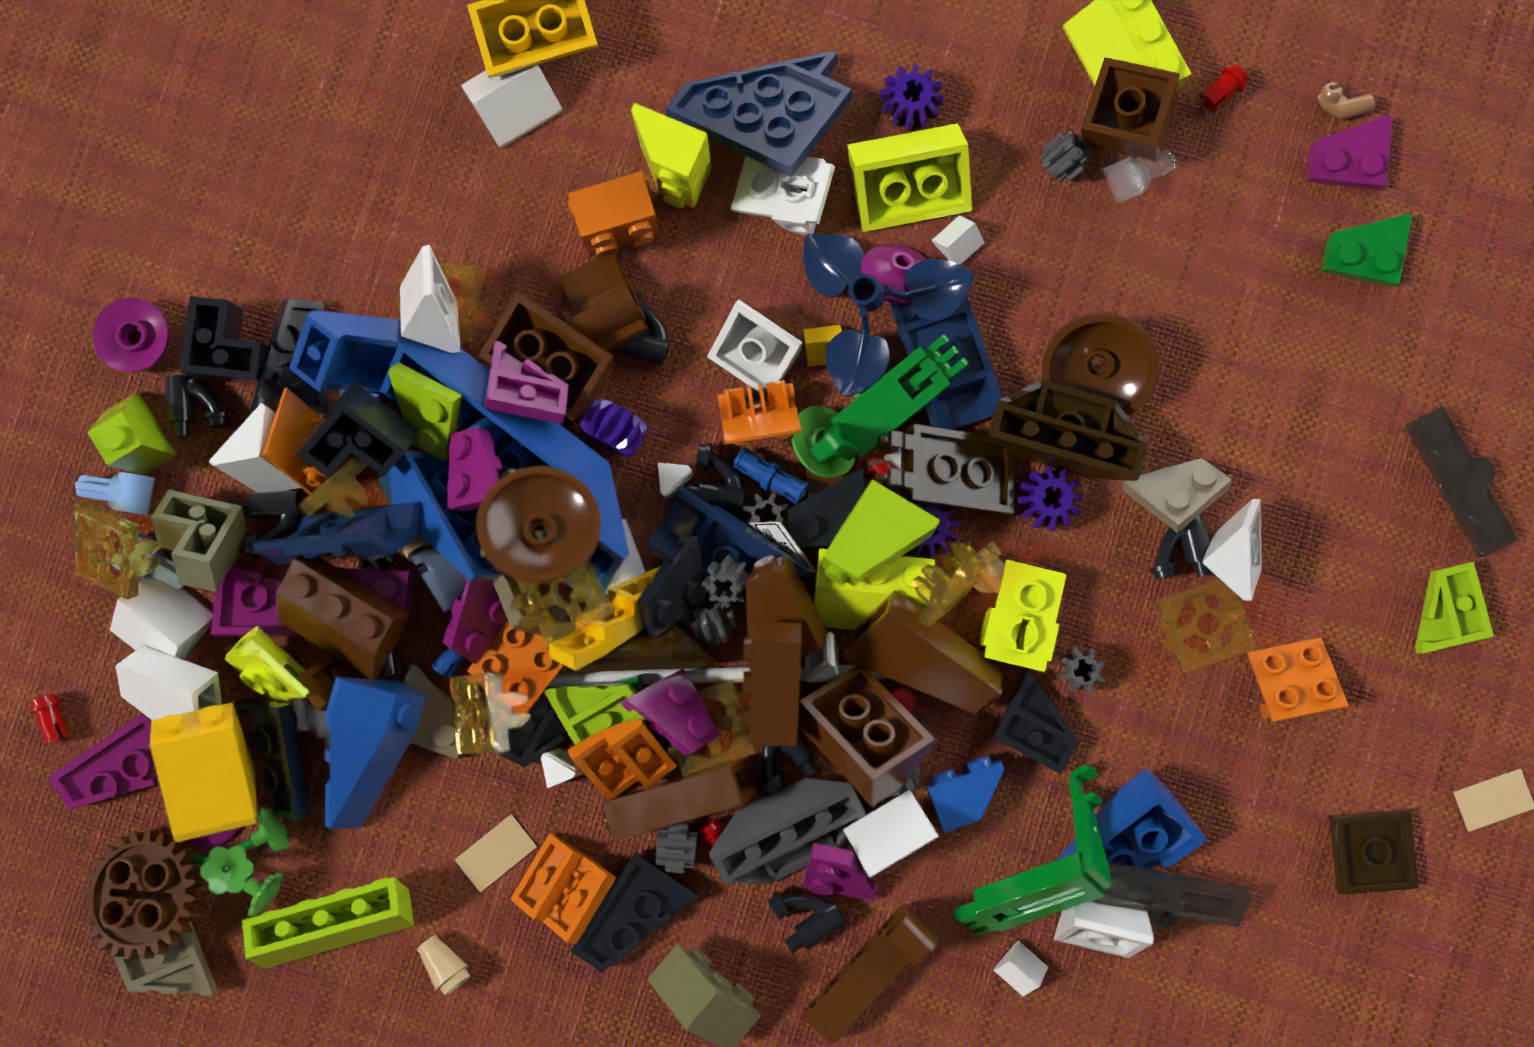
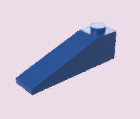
M407 451L385 476L381 475L377 480L386 495L387 501L390 505L418 502L421 510L417 532L468 580L499 579L502 576V572L496 569L487 558L481 557V546L476 525L479 508L463 512L447 509L450 457L443 461L428 452Z
M336 677L325 714V727L330 730V747L325 749V761L330 763V780L325 785V826L327 828L347 829L362 827L416 734L426 695L399 681Z
M1147 768L1117 790L1096 814L1112 883L1127 877L1130 882L1141 878L1140 872L1162 864L1163 868L1173 865L1207 840L1171 791ZM1075 839L1058 859L1077 853Z

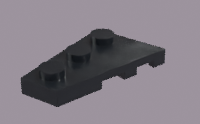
M252 698L236 701L235 705L238 714L246 713L252 732L246 734L250 748L256 747L264 763L259 773L274 816L292 820H300L310 816L308 806L309 792L304 782L302 770L303 755L298 746L296 733L297 718L292 709V704Z

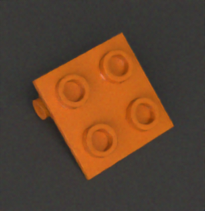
M785 380L766 383L767 400H764L762 383L758 384L761 401L753 402L751 385L747 386L749 403L745 402L743 387L724 389L725 393L717 394L725 445L733 443L736 445H747L757 439L770 437L784 439L794 433H801L794 399L793 383H785Z
M284 388L262 455L307 493L311 494L313 488L320 487L322 482L327 481L328 477L296 453L308 433L321 418L290 389Z
M507 620L476 664L473 663L467 671L523 719L560 673L564 665L550 658L549 643L552 641L549 638L512 629Z
M1322 637L1247 652L1265 703L1260 705L1264 719L1271 718L1272 723L1349 707Z

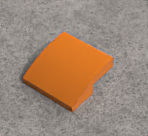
M640 719L606 728L567 750L572 761L607 800L616 797L638 780L645 788H648L677 767L672 757Z
M549 833L510 900L533 920L545 923L565 942L576 945L616 877L555 834Z

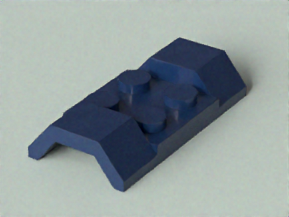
M967 295L955 314L938 322L921 319L914 313L911 304L898 305L889 303L906 357L919 347L925 350L939 337L946 334L950 340L944 347L939 349L940 353L943 355L953 346H956L960 351L948 361L949 364L953 367L958 360L964 357L969 362L964 369L949 380L952 385L924 406L931 427L956 430L993 417L997 402L1002 399V395ZM928 377L926 380L928 381V383H930L931 380Z
M682 486L678 489L675 500L661 525L645 546L646 550L663 561L672 563L683 547L678 542L680 537L684 533L696 536L705 578L710 575L707 570L713 561L719 564L725 560L726 556L734 558V562L739 564L740 562H745V572H749L750 575L754 564L758 560L769 555H775L776 558L786 555L785 552L779 549L781 546L719 506H711ZM791 557L802 582H804L811 569ZM727 579L724 582L729 584L731 581ZM746 598L743 602L739 600L735 603L734 601L731 602L733 606L747 614Z
M418 502L304 513L299 517L297 532L287 538L256 541L252 545L255 552L275 564L292 563L295 558L300 557L309 559L325 552H332L333 556H341L351 551L360 557L392 555L416 539L421 508Z

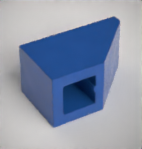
M984 756L968 762L969 769L954 774L953 769H947L931 776L933 782L925 784L939 827L944 833L981 820L1004 771L1002 762L997 759L991 761L989 756Z

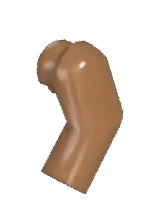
M1337 83L1326 84L1318 96L1321 108L1341 120L1371 113L1375 109V101L1371 94L1349 99L1342 94L1343 89L1339 88L1340 85Z

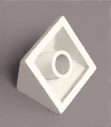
M538 65L490 79L487 72L484 71L461 85L500 149L563 112L560 103Z
M430 245L423 246L400 286L401 336L450 353L460 352L458 303Z
M738 300L733 306L707 357L746 384L751 385L758 392V384L762 383L764 396L768 398L766 383L781 381L800 355L802 342Z
M263 403L254 410L209 460L214 467L258 493L301 488L262 455L276 412Z
M1252 499L1214 533L1202 561L1207 568L1241 599L1252 601L1262 570L1260 499Z
M150 575L117 600L110 631L135 650L144 645L185 660L212 625L213 611L184 588L176 589Z
M910 790L843 829L869 877L938 837Z
M1104 896L1063 910L1056 928L1054 940L1130 958L1153 944V933L1146 905Z

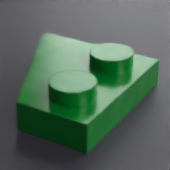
M1403 214L1331 233L1327 236L1320 272L1388 287L1399 285L1412 214Z

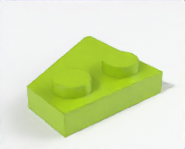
M397 362L389 369V377L403 419L418 429L411 443L445 461L450 457L451 434L456 433L462 394Z
M1474 562L1430 571L1415 645L1416 653H1428L1494 637Z
M631 683L553 686L544 691L574 745L611 726L640 719L642 722L646 720L635 710L628 712L621 704L622 701L637 693Z

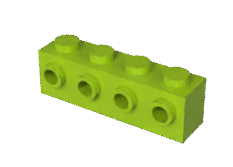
M395 877L382 878L368 885L354 889H343L333 895L319 899L304 900L291 907L266 911L259 916L242 920L245 957L247 960L266 969L413 927L414 920L409 889Z

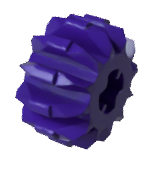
M917 63L912 66L911 73H908L904 67L900 66L897 68V77L887 76L885 80L887 88L882 89L880 93V99L886 102L882 107L883 114L894 113L891 120L893 126L899 124L901 120L906 121L905 129L907 131L912 129L914 121L922 129L925 128L928 123L927 118L935 120L939 115L937 107L942 106L944 102V96L938 93L942 87L941 80L930 81L933 75L931 69L925 71L923 75L919 74ZM907 93H913L909 100L905 99ZM915 95L919 97L917 102H911Z
M594 399L591 406H588L580 424V430L589 440L594 441L608 451L625 457L633 456L636 449H639L647 428L644 421L629 412V410L603 399Z
M1047 466L1044 468L1043 477L1036 470L1029 474L1033 484L1029 482H1022L1020 484V489L1028 493L1029 496L1017 498V503L1020 505L1028 504L1030 508L1023 511L1021 516L1023 519H1026L1033 514L1036 515L1032 525L1034 528H1040L1046 520L1048 531H1055L1057 521L1063 527H1068L1071 525L1068 514L1071 516H1078L1081 510L1073 505L1072 502L1083 500V494H1072L1071 489L1077 487L1079 482L1077 479L1065 483L1064 481L1068 474L1067 470H1060L1055 477L1053 468ZM1044 490H1047V494L1054 492L1057 495V499L1053 502L1054 509L1053 504L1046 506L1043 503V499L1047 496Z
M921 505L922 510L939 519L940 522L934 531L935 535L913 548L912 556L918 557L922 548L925 547L927 559H933L935 556L934 545L942 555L949 552L943 539L950 543L958 541V537L948 532V529L959 528L961 523L957 520L948 522L947 517L954 514L956 509L947 508L942 512L940 510L941 507Z

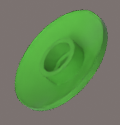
M811 406L798 414L802 432L791 435L793 449L800 462L815 475L830 479L840 477L853 467L856 456L848 461L833 454L825 461H817L809 450L824 438L825 431L833 425L830 420L838 413L824 406Z

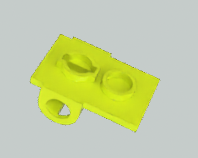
M1005 560L995 608L992 607L987 610L981 627L979 644L986 647L984 658L1045 672L1047 662H1051L1059 629V624L1056 623L1067 574Z
M258 626L245 634L226 654L225 660L240 673V680L251 690L264 694L269 699H274L276 702L290 701L291 698H303L309 692L296 680L298 675L304 672L305 669Z

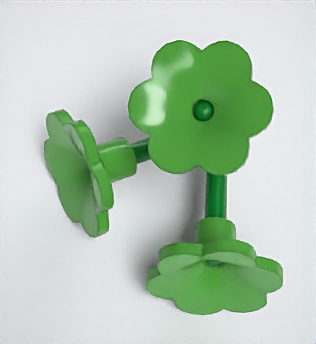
M271 808L267 810L261 809L257 812L259 829L251 833V838L228 849L216 847L211 850L209 855L195 854L189 863L202 866L200 870L201 876L208 881V888L212 893L222 894L225 891L237 893L243 889L252 895L251 907L248 915L251 917H255L258 913L261 914L267 909L270 901L276 896L281 887L280 882L283 874L277 872L273 876L270 875L264 883L253 877L248 879L253 873L254 868L252 862L246 859L245 850L254 845L259 847L267 842L275 852L285 851L290 846L287 839V828L278 819V816H274Z

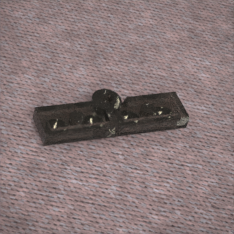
M1443 406L1437 407L1405 424L1407 432L1477 557H1485L1517 540L1516 535L1488 487L1495 477L1493 464L1486 458L1471 457Z
M1108 862L1112 886L1104 889V897L1095 899L1093 902L1148 911L1152 922L1159 927L1173 926L1180 918L1239 927L1252 895L1246 886Z

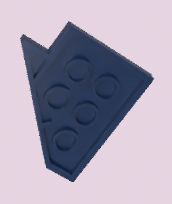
M828 51L687 82L666 106L665 111L667 117L707 133L708 138L792 177L852 100V88L827 78L838 63L837 53Z

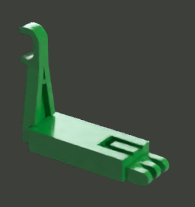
M946 334L939 337L925 350L922 347L917 348L830 420L833 425L825 431L824 438L809 451L818 462L825 461L833 454L848 461L852 460L856 455L863 457L877 446L878 437H888L889 431H895L952 385L949 380L964 369L969 362L964 357L958 360L953 367L949 364L948 361L960 351L956 346H953L943 355L940 353L939 349L944 347L950 340ZM928 377L931 380L930 383H928V381L926 380Z
M1084 765L1078 767L1069 778L1077 853L974 889L975 901L958 907L954 912V917L958 922L971 930L975 935L982 936L997 930L1002 932L1105 896L1104 889L1112 886V880L1094 810L1103 800L1092 792L1084 796L1083 791L1085 781L1094 779L1098 774L1091 766Z

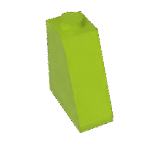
M139 392L133 393L104 411L87 432L105 463L110 467L147 475L177 456Z
M872 480L824 554L821 567L826 569L825 575L840 585H845L847 582L854 587L929 539L940 520Z

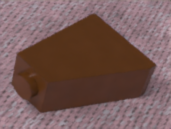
M786 554L778 558L775 555H769L758 560L746 581L748 637H752L753 622L801 623V657L820 651L827 636V631L790 555ZM748 661V666H749L750 671H751L752 661Z

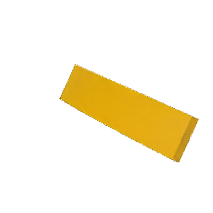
M660 567L608 588L609 603L579 615L580 630L549 643L550 658L576 671L608 654L642 630L643 624L637 600L645 588L653 582L656 572Z

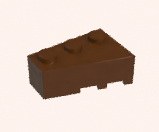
M753 622L752 637H744V661H752L751 671H744L743 695H751L750 705H743L742 729H750L749 745L797 746L801 623Z

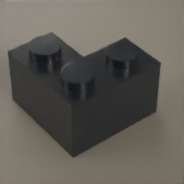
M189 297L179 372L195 379L257 386L268 346L262 342L239 340L243 309L234 303L223 299Z
M353 381L311 429L296 454L328 478L351 453L382 476H385L407 452L418 429Z

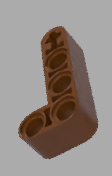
M905 905L900 906L804 1010L802 1017L830 1044L835 1043L909 963L915 966L931 952L937 942L933 931Z

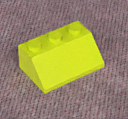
M1094 0L1063 25L1065 33L1094 86L1105 57L1180 73L1177 91L1181 89L1192 74L1151 0Z
M634 103L631 112L640 146L660 195L664 196L663 200L674 207L683 208L686 205L695 208L712 169L707 133Z
M958 123L847 145L851 180L863 232L972 211L969 149Z
M828 549L818 550L813 604L824 627L854 630L894 590L929 614L935 559L901 556L853 587L847 582L845 585H840L825 575L826 569L821 567V562Z

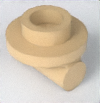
M983 554L973 561L969 568L970 583L976 590L982 593H998L1004 563L995 556Z

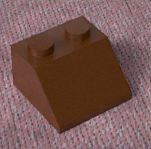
M1105 57L1081 125V133L1085 143L1088 146L1157 162L1169 127L1180 73Z

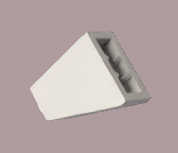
M144 645L116 665L121 697L151 720L163 718L171 714L177 715L196 711L208 706L222 705L218 672Z

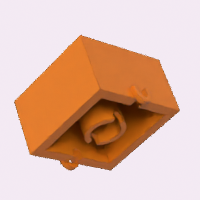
M642 171L568 193L570 201L567 202L570 212L575 216L581 239L590 256L596 254L597 257L611 252L616 253L618 252V247L631 243L633 246L646 245L654 241V236L661 234L649 196V192L652 191L648 177L644 178Z

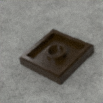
M1404 809L1329 815L1337 893L1344 895L1418 889L1410 811Z

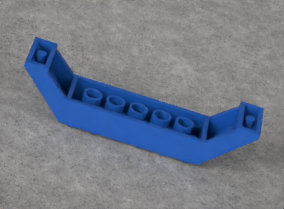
M317 310L308 313L289 369L320 392L324 388L346 390L354 381L369 393L380 395L401 412L389 377V369L399 362L462 394L456 432L474 427L489 430L494 443V453L499 457L502 470L498 475L510 469L517 471L523 468L541 466L563 470L582 481L592 492L599 506L601 534L597 548L589 561L577 572L568 576L564 582L593 605H596L601 600L629 555L610 463L558 423L484 408L490 371L461 348L460 352L450 353L401 336V320Z

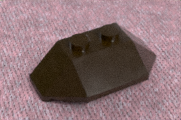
M1043 379L998 400L988 435L989 439L1018 458L1051 466L1059 470L1065 469L1070 473L1091 479L1139 480L1148 445L1144 437L1139 435L1132 421L1116 400Z
M676 622L655 638L644 633V629H642L608 654L576 671L564 665L559 674L714 667L715 655L695 639L679 622Z

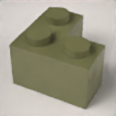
M168 489L151 516L158 545L160 548L173 550L171 555L179 584L217 592L244 544L247 528L243 508L240 505Z
M677 943L649 976L648 982L685 1030L719 1047H736L761 1017L751 1004L754 1000L753 996L741 985L736 984L732 987L718 972L713 973L709 968L712 961L701 950L694 948L690 951Z

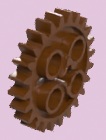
M133 831L130 837H117V846L106 845L104 847L107 858L95 857L93 859L99 869L97 872H86L85 874L93 882L90 887L81 888V892L90 895L89 901L80 905V909L90 910L91 914L82 922L83 924L95 925L89 937L102 938L99 949H111V956H125V960L153 959L155 954H167L168 945H180L182 943L178 932L192 931L187 920L189 917H200V913L193 909L194 903L204 901V897L195 893L197 888L205 885V881L195 880L194 875L201 870L202 866L189 864L194 858L195 852L183 851L186 844L184 841L175 842L172 834L160 833L158 831ZM130 868V876L127 880V871ZM163 870H165V879L162 883L161 875ZM115 889L166 892L172 894V899L168 901L116 897L113 895ZM122 907H123L124 914H123V917H122V919H121V918H120V912H121V909H122ZM158 909L159 918L158 921L155 922V913Z

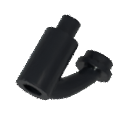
M636 292L646 317L644 322L650 329L651 335L642 333L617 347L620 348V354L664 366L670 348L667 330L661 319L641 300L642 293Z
M188 375L165 377L167 423L174 424L175 438L190 437V423L196 422L194 397H197L210 412L204 414V420H207V427L225 428L231 426V419H234L233 413L225 412L214 393L204 383Z
M707 442V445L699 444L696 466L703 467L705 471H708L709 465L712 466L723 477L725 484L701 480L699 486L685 483L684 488L713 507L717 505L727 512L741 514L746 490L743 487L741 477L725 459L712 450V443Z
M300 490L252 493L250 499L237 500L236 505L242 506L243 513L251 514L253 519L279 518L278 522L264 534L260 529L245 534L244 548L248 556L253 555L255 558H262V555L255 552L253 543L261 540L281 539L291 531L298 517L303 514V497Z
M1202 513L1179 533L1169 527L1161 541L1156 565L1149 568V572L1153 573L1154 579L1177 575L1176 567L1178 563L1170 562L1174 548L1179 540H1181L1187 564L1193 563L1196 576L1212 574V571L1202 563L1210 544Z
M799 728L797 730V746L762 745L761 763L764 782L759 788L761 791L765 790L767 795L774 793L787 783L783 777L785 774L782 770L776 773V752L778 748L784 753L792 767L799 766L806 777L819 770V767L811 757L815 754V751Z
M776 890L772 893L773 897L768 899L769 905L779 920L785 916L787 918L791 917L790 909H809L815 912L795 925L796 933L784 940L792 953L803 946H806L808 950L847 925L836 904L818 895L796 894L781 896Z

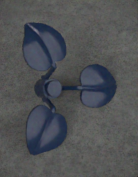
M807 234L804 241L803 260L806 275L812 287L821 295L834 298L840 296L847 288V285H849V296L860 309L862 335L854 330L840 332L832 338L826 350L827 369L839 393L842 396H853L868 390L882 378L888 368L890 361L888 343L882 337L869 336L870 327L868 313L879 309L886 295L901 299L912 298L911 306L918 317L931 322L943 321L955 314L961 307L974 282V275L960 264L941 259H928L916 263L906 272L905 283L910 291L903 292L890 288L888 285L881 286L877 279L870 274H861V263L865 253L854 239L843 235Z

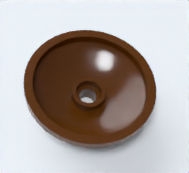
M1091 313L1071 320L1051 338L1042 360L1043 380L1116 400L1127 416L1137 411L1148 400L1155 388L1159 373L1158 355L1150 336L1136 322L1114 313ZM1101 355L1105 357L1104 363L1100 365L1092 363V359L1095 356Z
M528 467L504 476L489 489L478 510L477 534L485 556L500 572L510 578L526 583H550L574 574L589 561L600 539L601 514L592 492L575 476L551 467ZM537 531H545L548 534L544 539L540 540L533 537V534Z

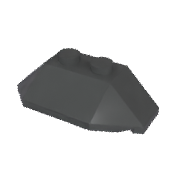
M804 778L735 812L709 854L726 885L736 884V882L771 884L806 867L814 843L841 849L848 840L843 829L865 817L866 814L851 783Z

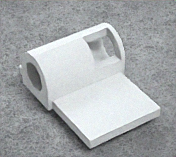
M746 156L731 210L738 213L772 217L773 221L786 230L804 235L813 234L816 224H819L835 166L827 163L824 159L807 157L794 175L790 177ZM798 188L807 189V192L802 191Z

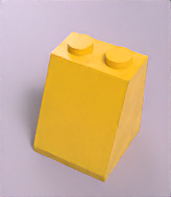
M233 702L219 706H208L204 709L177 715L171 714L151 721L150 748L175 842L257 823L256 770Z

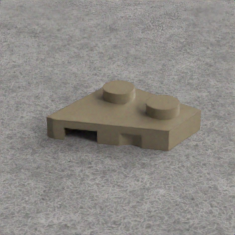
M191 921L188 923L192 931L178 932L182 943L180 945H168L167 954H155L153 959L139 958V960H125V956L114 957L127 992L146 993L151 990L158 991L161 994L185 992L209 996L218 991Z

